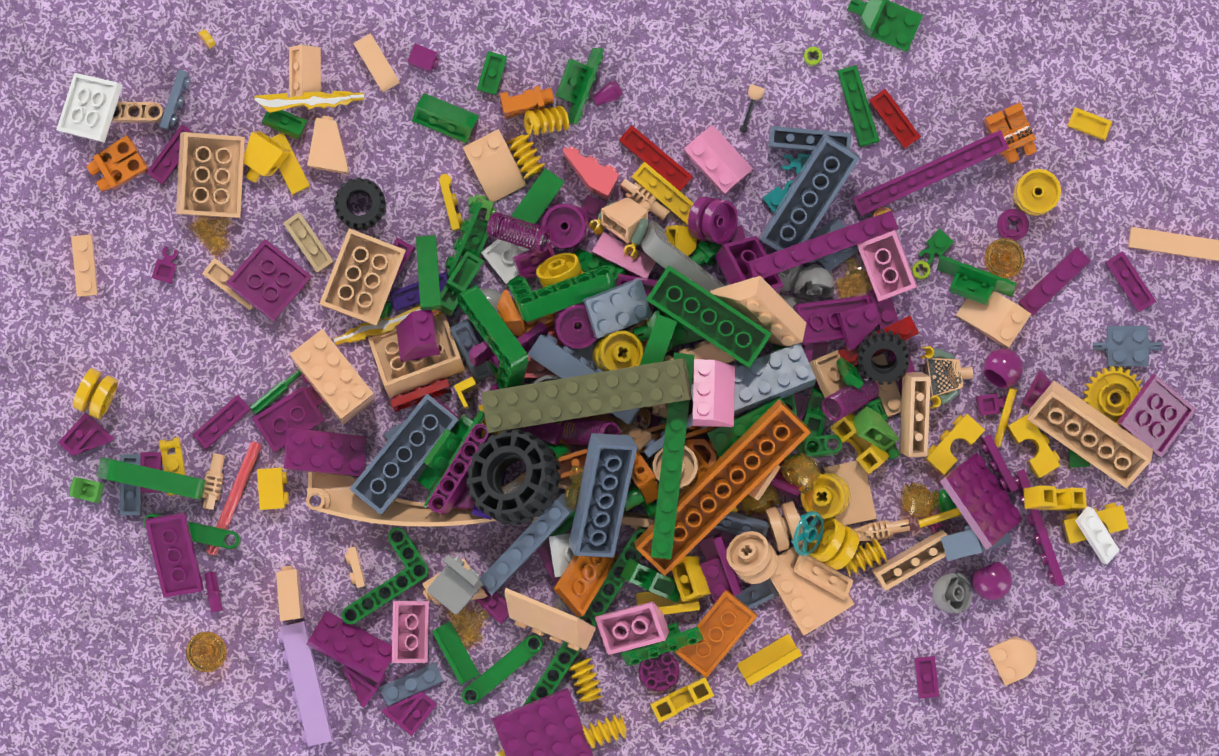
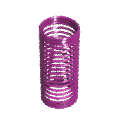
M499 212L493 213L487 223L486 230L489 237L539 253L545 252L551 241V230L549 228L522 221Z
M862 376L861 378L868 389L864 385L859 389L854 387V385L851 387L847 385L827 396L822 402L824 414L832 421H839L875 400L879 395L877 382L873 383L869 377L866 379L865 376Z
M575 418L569 419V421L563 420L560 424L565 426V436L563 429L561 440L569 444L589 446L590 430L591 433L594 430L596 434H598V431L599 434H606V428L608 434L609 428V434H611L612 429V435H614V427L615 435H620V429L614 422ZM570 422V424H569V426H568V430H567V432H568V437H567L566 429H567L568 423ZM575 423V425H574V427H573V437H572V432H571V431H572V426H573V424Z

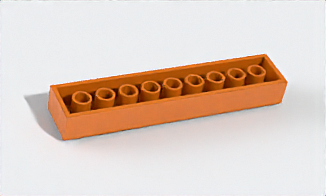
M779 399L678 498L671 560L651 557L654 523L634 542L636 549L665 576L811 433L808 426Z

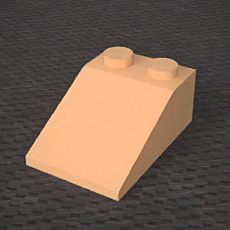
M499 129L463 147L489 201L495 202L527 186Z
M993 291L987 305L966 299L955 316L1007 349L1031 313Z

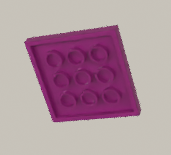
M977 452L940 480V483L986 550L992 547L1023 519L1020 516L1019 510L1010 501L1007 492L1001 488L996 476L990 472L985 460Z
M568 688L492 718L506 756H593Z

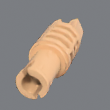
M624 179L620 184V188L627 193L625 195L627 198H631L638 204L644 200L647 201L651 207L650 212L660 218L661 221L670 213V210H667L658 203L655 196L637 182L632 184L627 179Z
M212 453L210 470H207L204 479L206 480L202 494L204 509L213 510L215 500H219L224 478L221 472L226 455Z
M906 518L893 522L883 520L867 523L853 530L857 531L859 541H873L875 539L890 538L895 533L910 531V526L901 527V525L909 524Z

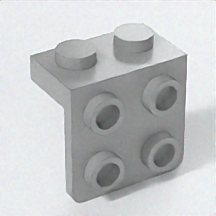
M447 555L443 560L447 566L431 583L427 591L452 613L459 614L483 584L478 579L480 575L472 568L469 571L464 568L465 563L457 556L452 558L450 555Z

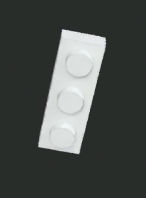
M1087 507L1075 522L1100 561L1108 564L1119 552V548L1095 510Z

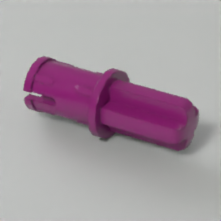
M215 571L207 572L204 574L207 593L205 594L208 595L210 613L222 611L220 596L222 590H219L217 574Z

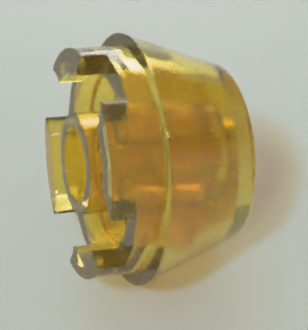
M997 239L986 249L985 264L987 269L994 275L1002 278H1011L1017 275L1024 266V251L1012 239Z
M799 453L785 459L784 464L780 466L783 469L781 473L790 484L793 483L800 487L798 491L802 494L813 490L821 475L816 461L804 453Z
M911 482L910 486L905 483L904 488L901 490V508L916 518L929 517L940 503V493L937 490L931 492L926 488V485Z
M769 484L759 501L747 495L742 500L741 509L749 517L754 512L759 515L765 514V510L774 507L773 505H781L780 495Z
M209 631L194 635L186 647V657L189 664L200 672L217 670L224 663L227 655L223 639Z

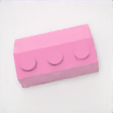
M714 125L697 136L683 150L686 156L723 196L753 170Z
M896 230L857 245L878 301L918 288Z
M603 232L592 254L623 268L631 276L648 279L656 261L645 252L637 250L638 257L633 260L631 258L633 251H630L628 256L624 254V248L627 245H631V242L623 243L618 240L619 237L614 233L608 232L606 234Z
M694 359L692 426L734 427L735 366L717 360Z
M393 601L392 663H428L429 601Z
M654 602L595 617L608 655L665 641L669 634L664 614Z

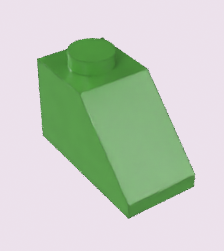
M869 407L864 408L852 418L858 436L883 451H886L899 440V437L884 418Z

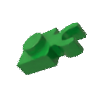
M939 228L925 243L929 248L922 250L918 256L921 257L925 253L928 254L930 258L927 263L930 264L934 260L935 253L940 257L954 241Z

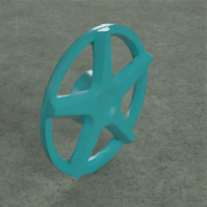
M810 511L800 516L801 520L794 533L792 543L794 544L795 551L801 556H807L814 552L822 539L824 522L822 516L815 511ZM812 515H815L811 523L808 525L806 519ZM818 520H820L821 525L820 534H817V528L815 527ZM801 526H802V527H803V531H802V533H801L800 535H798V534H799V531H800V528H801ZM803 540V546L801 551L799 549L798 542ZM817 540L814 547L807 552L808 543Z

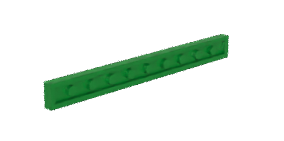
M674 352L673 360L686 358L691 387L695 355ZM690 400L668 403L651 548L652 558L671 560Z

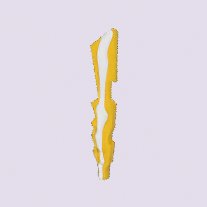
M332 91L331 94L303 92L301 96L287 97V93L256 95L254 100L269 113L300 105H304L309 110L316 106L323 109L327 106L334 108L339 104L346 106L351 101L364 100V93H351L350 91Z
M420 304L394 318L380 319L377 326L370 323H361L357 328H350L345 334L333 338L335 345L366 340L365 337L394 331L396 326L411 312L420 310Z

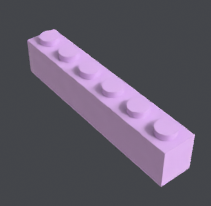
M306 621L280 627L281 631H278L280 643H284L285 647L283 658L290 668V671H287L289 682L293 683L295 691H292L294 703H298L299 706L297 718L299 723H303L304 731H301L303 742H307L309 747L333 741V734L312 647L306 645L310 638Z

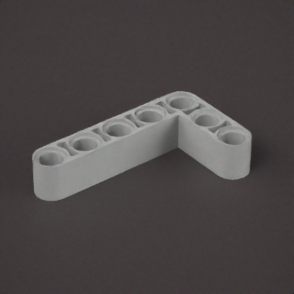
M650 220L641 241V246L648 256L665 269L668 265L709 292L725 286L668 241L664 229L655 221Z

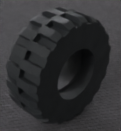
M514 429L512 432L504 430L499 435L494 434L490 436L488 441L483 442L478 447L479 450L473 454L471 465L468 466L467 473L469 478H467V487L470 488V498L475 501V506L484 512L485 515L503 524L520 525L522 521L529 523L534 520V517H540L544 514V510L552 505L554 496L558 494V483L561 482V474L558 470L561 467L559 461L555 459L556 454L553 449L548 447L546 442L522 430ZM524 460L526 464L524 482L516 491L504 494L501 485L504 472L511 464Z

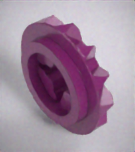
M1008 209L999 216L997 229L999 234L1006 240L1016 241L1027 234L1029 220L1022 211ZM1009 220L1012 222L1020 220L1016 225L1017 231L1013 228L1006 230L1009 226Z

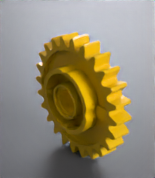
M1110 366L1109 371L1107 368H1102V374L1099 371H1095L1096 378L1090 376L1089 380L1091 383L1084 384L1088 389L1081 392L1086 395V398L1082 400L1118 424L1117 422L1142 389L1139 387L1142 380L1135 381L1137 374L1130 376L1129 369L1123 372L1122 367H1118L1115 370L1114 366ZM1112 393H1115L1118 396V401L1116 404H1113L1110 401V396Z

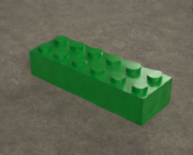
M669 265L646 299L748 368L751 367L772 335L771 332Z

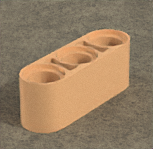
M371 33L353 43L382 93L400 83Z
M117 102L116 107L119 108V114L112 118V122L160 123L165 110L155 102ZM134 108H139L140 110L137 117H131L130 115L131 110ZM154 108L160 109V114L155 118L151 117V111Z

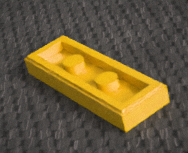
M280 133L272 137V139L291 151L279 167L291 194L294 195L311 187L285 134Z

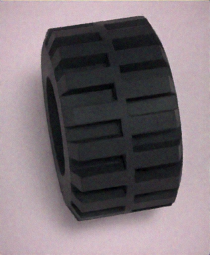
M361 177L355 180L349 179V182L341 185L342 187L340 190H337V195L334 197V208L337 216L347 227L354 228L355 230H368L369 227H375V224L382 220V216L386 212L383 192L376 183L371 182L369 179H362ZM356 193H366L372 200L371 209L364 215H354L349 210V200Z
M880 329V333H876L875 330L872 332V336L866 335L864 337L865 341H861L860 348H858L860 370L864 373L866 379L869 377L873 383L878 381L879 385H883V382H887V385L892 384L891 380L899 381V376L903 377L906 374L905 370H908L910 362L908 346H906L905 340L901 339L898 333L894 335L892 330L886 333L884 329ZM880 349H889L896 354L895 359L888 365L876 364L872 361V356Z

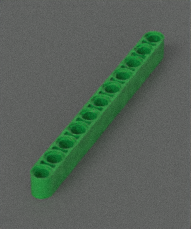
M639 529L632 535L585 614L579 617V619L589 618L592 620V626L596 627L595 617L606 612L626 581L624 578H616L614 576V569L620 566L625 568L628 562L625 558V552L629 549L636 552L635 561L638 562L642 554L636 549L634 542L636 541V535L640 532L644 533L646 530ZM605 584H612L614 586V593L612 595H605L603 593V586ZM601 601L603 603V610L601 612H594L592 610L593 602ZM564 641L523 706L541 699L536 694V690L539 687H545L548 690V695L553 694L582 648L576 651L567 647L568 643ZM563 652L570 655V661L566 664L561 663L558 659L559 655ZM553 669L559 673V678L555 681L550 680L547 676L548 672Z

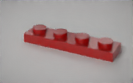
M631 125L619 139L622 145L640 160L647 163L680 192L693 178L689 172L634 126Z
M911 315L884 328L886 333L892 330L894 335L898 333L901 339L905 341L920 334ZM860 343L853 350L848 351L846 347L838 351L840 357H843L854 366L858 365V348H860ZM880 349V350H877V351L873 354L872 357H874V356H876V355H878V354H880V353H882V352H884V351H886V350H888V349Z

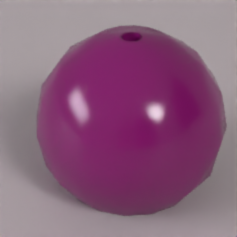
M1002 348L992 351L986 357L983 364V372L986 379L999 388H1008L1014 386L1020 380L1023 374V362L1016 352Z
M1001 562L990 564L973 572V588L979 596L986 600L1001 599L1011 589V572Z

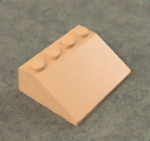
M180 133L176 214L240 218L245 137Z
M349 228L319 304L377 326L406 250Z
M761 276L710 291V293L771 332L772 335L767 341L768 343L787 347L803 342L806 322Z
M442 312L441 315L435 317L440 355L401 362L396 328L394 331L368 338L389 398L400 393L409 392L416 387L425 386L435 380L444 379L465 371L445 313Z
M802 544V545H799V549H800L801 551H802V546H803V544ZM794 546L777 555L778 566L770 580L803 636L854 605L849 594L843 600L793 572L799 556Z
M505 589L509 618L515 620L514 625L524 629L526 626L533 628V633L543 636L544 633L551 635L550 640L559 644L565 641L568 643L567 647L579 651L580 648L587 650L596 629L594 626L561 610L510 589Z

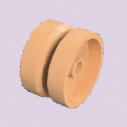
M685 445L680 488L690 485L696 478L699 470L695 453ZM663 447L656 453L653 461V472L658 481L660 479Z
M793 501L782 504L783 517H781L776 507L765 510L769 528L778 552L789 549L788 536H790L791 541L794 539L796 527L801 520ZM801 526V528H800V531H799V534H798V535H800V534L802 533V531H803V527H802V526ZM803 540L798 542V546L803 544Z
M754 531L743 532L736 536L728 546L727 561L744 582L750 584L762 583L775 573L778 566V556L762 534Z

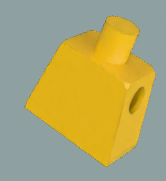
M252 131L244 153L243 163L250 167L246 178L257 182L260 175L272 176L291 151L263 132Z

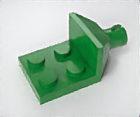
M851 0L847 8L848 12L855 13L861 17L860 23L867 36L906 53L923 17L922 14L889 0H868V2Z
M658 309L654 312L647 325L634 328V335H638L637 338L641 343L649 340L657 315L677 320L661 309ZM677 321L667 351L674 346L704 338Z

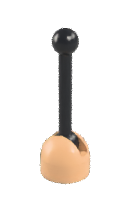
M752 84L749 86L748 95L751 98V102L744 123L740 126L742 133L748 130L747 124L754 103L763 97L764 88Z

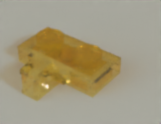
M201 216L189 226L215 257L219 256L231 245L224 237L227 233L225 228L232 223L228 217H223L219 221L214 219L211 222L207 216Z
M855 258L846 260L848 271L844 272L846 277L835 279L840 298L873 290L874 288L867 270L863 271L862 267L857 268Z
M574 465L571 468L569 477L572 482L565 492L566 507L575 508L577 505L584 471L583 467Z
M466 605L459 614H454L450 610L447 611L465 648L484 639L479 628L482 627L481 621L490 617L486 610L476 614L475 610L470 612Z

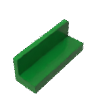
M423 93L416 105L412 121L468 143L479 115Z
M545 168L511 217L536 224L563 186L564 181Z
M451 621L432 631L461 685L480 675Z

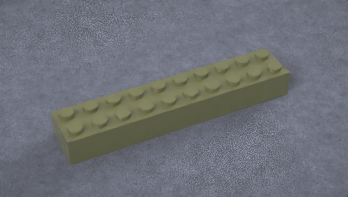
M686 358L481 392L488 433L692 399Z

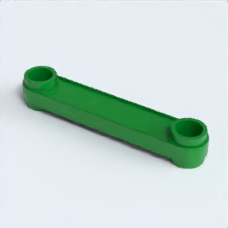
M149 514V515H147V516L145 517V519H144V523H143V524H144V527L146 528L145 520H146L147 518L159 517V516H163V515H159V514ZM188 521L192 541L226 549H236L241 543V537L235 531ZM230 535L235 536V543L232 546L227 543V538Z
M536 634L525 638L463 690V701L469 705L477 703L539 652L543 646L542 638ZM537 638L540 642L539 647L531 649L528 646L529 639ZM474 690L477 695L476 699L473 701L467 700L465 697L466 691Z

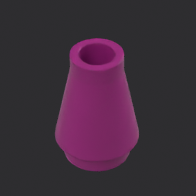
M615 80L614 82L610 81L592 97L596 105L600 106L620 99L623 92Z

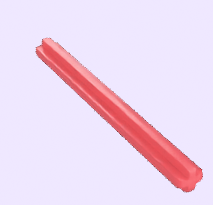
M252 441L216 525L217 528L228 529L262 445ZM208 545L206 552L215 556L220 547Z

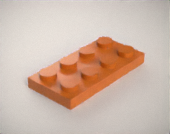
M616 552L614 557L574 555L554 590L577 617L585 614L619 557Z
M725 590L696 625V627H699L704 640L698 641L693 645L681 647L675 653L707 678L756 619L758 614L728 590Z

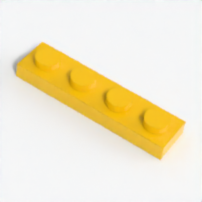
M643 162L631 178L688 225L689 212L694 203L647 163Z

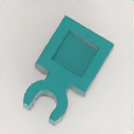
M798 153L797 159H794L789 154L784 155L783 159L790 160V165H783L782 169L788 171L796 168L795 174H799L810 154Z
M792 180L785 184L783 190L777 186L762 198L773 213L787 193L789 185L793 183Z

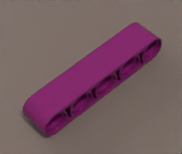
M477 424L470 431L429 499V508L432 511L447 514L453 508L467 485V478H469L467 470L472 462V456L470 457L469 455L470 449L475 447L476 453L479 450L478 447L495 434L494 432L488 433L486 425ZM486 430V436L480 439L481 431ZM464 464L465 470L462 474H459V467ZM453 482L454 488L449 492L448 486ZM442 499L443 507L438 509L437 504Z

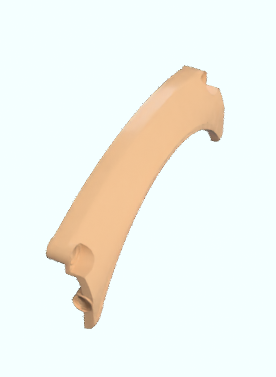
M563 443L562 445L566 446L569 451L562 455L565 456L570 454V444ZM308 472L306 504L310 509L363 522L398 526H457L497 521L493 518L490 520L472 515L473 510L452 508L449 513L440 514L432 511L429 505L424 508L425 503L396 498L387 511L381 515L350 490V487L357 480L354 477ZM526 472L503 486V493L509 494L516 491L524 482ZM569 478L558 483V488H564L567 491L568 498H570ZM315 495L321 498V504L318 507H314L311 504V498Z

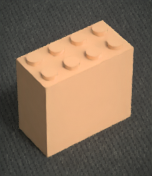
M323 329L290 353L293 363L343 425L375 401L374 393Z

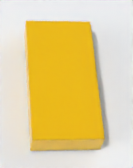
M1074 107L1067 127L1105 141L1112 121Z

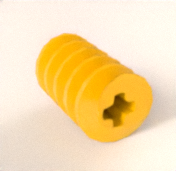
M562 106L550 107L548 109L542 108L541 110L535 109L533 111L528 110L524 115L525 130L528 135L531 134V131H533L534 135H538L539 129L542 134H545L547 129L550 133H553L554 127L557 132H560L561 128L567 131L569 129L568 114Z
M520 135L506 143L507 145L512 144L509 150L510 152H515L513 155L514 159H519L516 163L517 166H523L520 172L527 173L524 179L537 175L545 165V163H538L542 158L541 156H534L538 149L530 148L534 142L526 141L530 135Z
M876 539L872 542L873 547L868 542L865 543V550L861 545L858 546V553L856 552L850 562L844 566L849 577H851V570L858 574V567L863 571H866V564L873 568V561L881 565V558H883L887 562L884 550Z
M592 657L573 663L568 669L569 671L576 672L571 676V679H578L573 685L581 687L576 692V694H583L579 702L586 703L604 697V695H598L602 688L595 687L600 681L593 680L597 672H590L595 667L594 664H588Z
M621 712L620 719L614 714L612 715L611 722L605 717L604 724L597 720L596 727L592 722H589V729L582 725L587 743L593 749L596 747V741L600 746H603L604 739L611 743V736L616 741L619 740V734L623 738L627 737V729Z

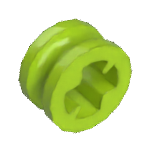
M809 47L804 53V61L810 66L817 65L822 59V52L817 47ZM809 52H817L816 57H818V60L813 59L810 61L808 59L810 55L807 54Z
M918 261L912 267V272L916 279H925L930 274V266L925 261ZM918 265H922L923 268H926V272L923 273V276H920V273L916 272V268H919Z

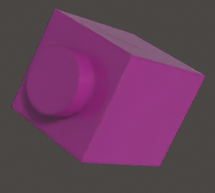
M415 43L407 62L408 65L431 74L433 69H437L440 59L437 58L438 53Z

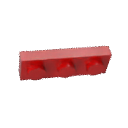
M886 88L869 100V103L903 149H906L921 138Z
M438 379L433 381L432 385L416 387L413 389V392L408 394H397L390 402L396 413L419 404L426 394L435 398L450 393L452 390L447 379Z

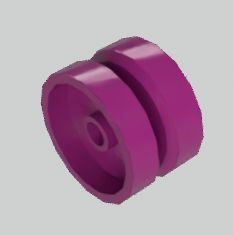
M703 196L698 198L692 205L688 217V229L691 236L695 239L725 244L729 242L737 229L738 212L731 201Z
M555 205L543 217L542 226L551 230L550 243L555 247H577L586 240L590 232L588 215L576 205ZM566 223H567V224H568V228H567V229H564L563 226H565Z
M584 302L555 313L553 327L558 338L566 346L573 349H582L596 341L597 338L594 336ZM576 322L580 323L578 327L576 325L574 326Z

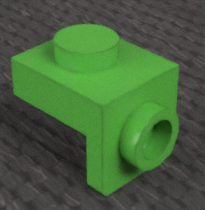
M470 196L468 207H470L472 201H476L477 197L482 199L483 204L480 210L487 211L485 222H488L490 216L497 210V208L493 207L494 203L487 201L485 196Z
M73 477L69 496L100 503L104 483Z

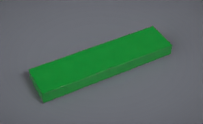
M857 65L837 70L859 146L864 147L879 142Z
M436 235L416 237L421 310L441 309Z

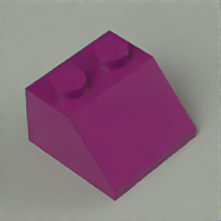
M432 310L411 312L396 326L401 362L441 354L437 322Z

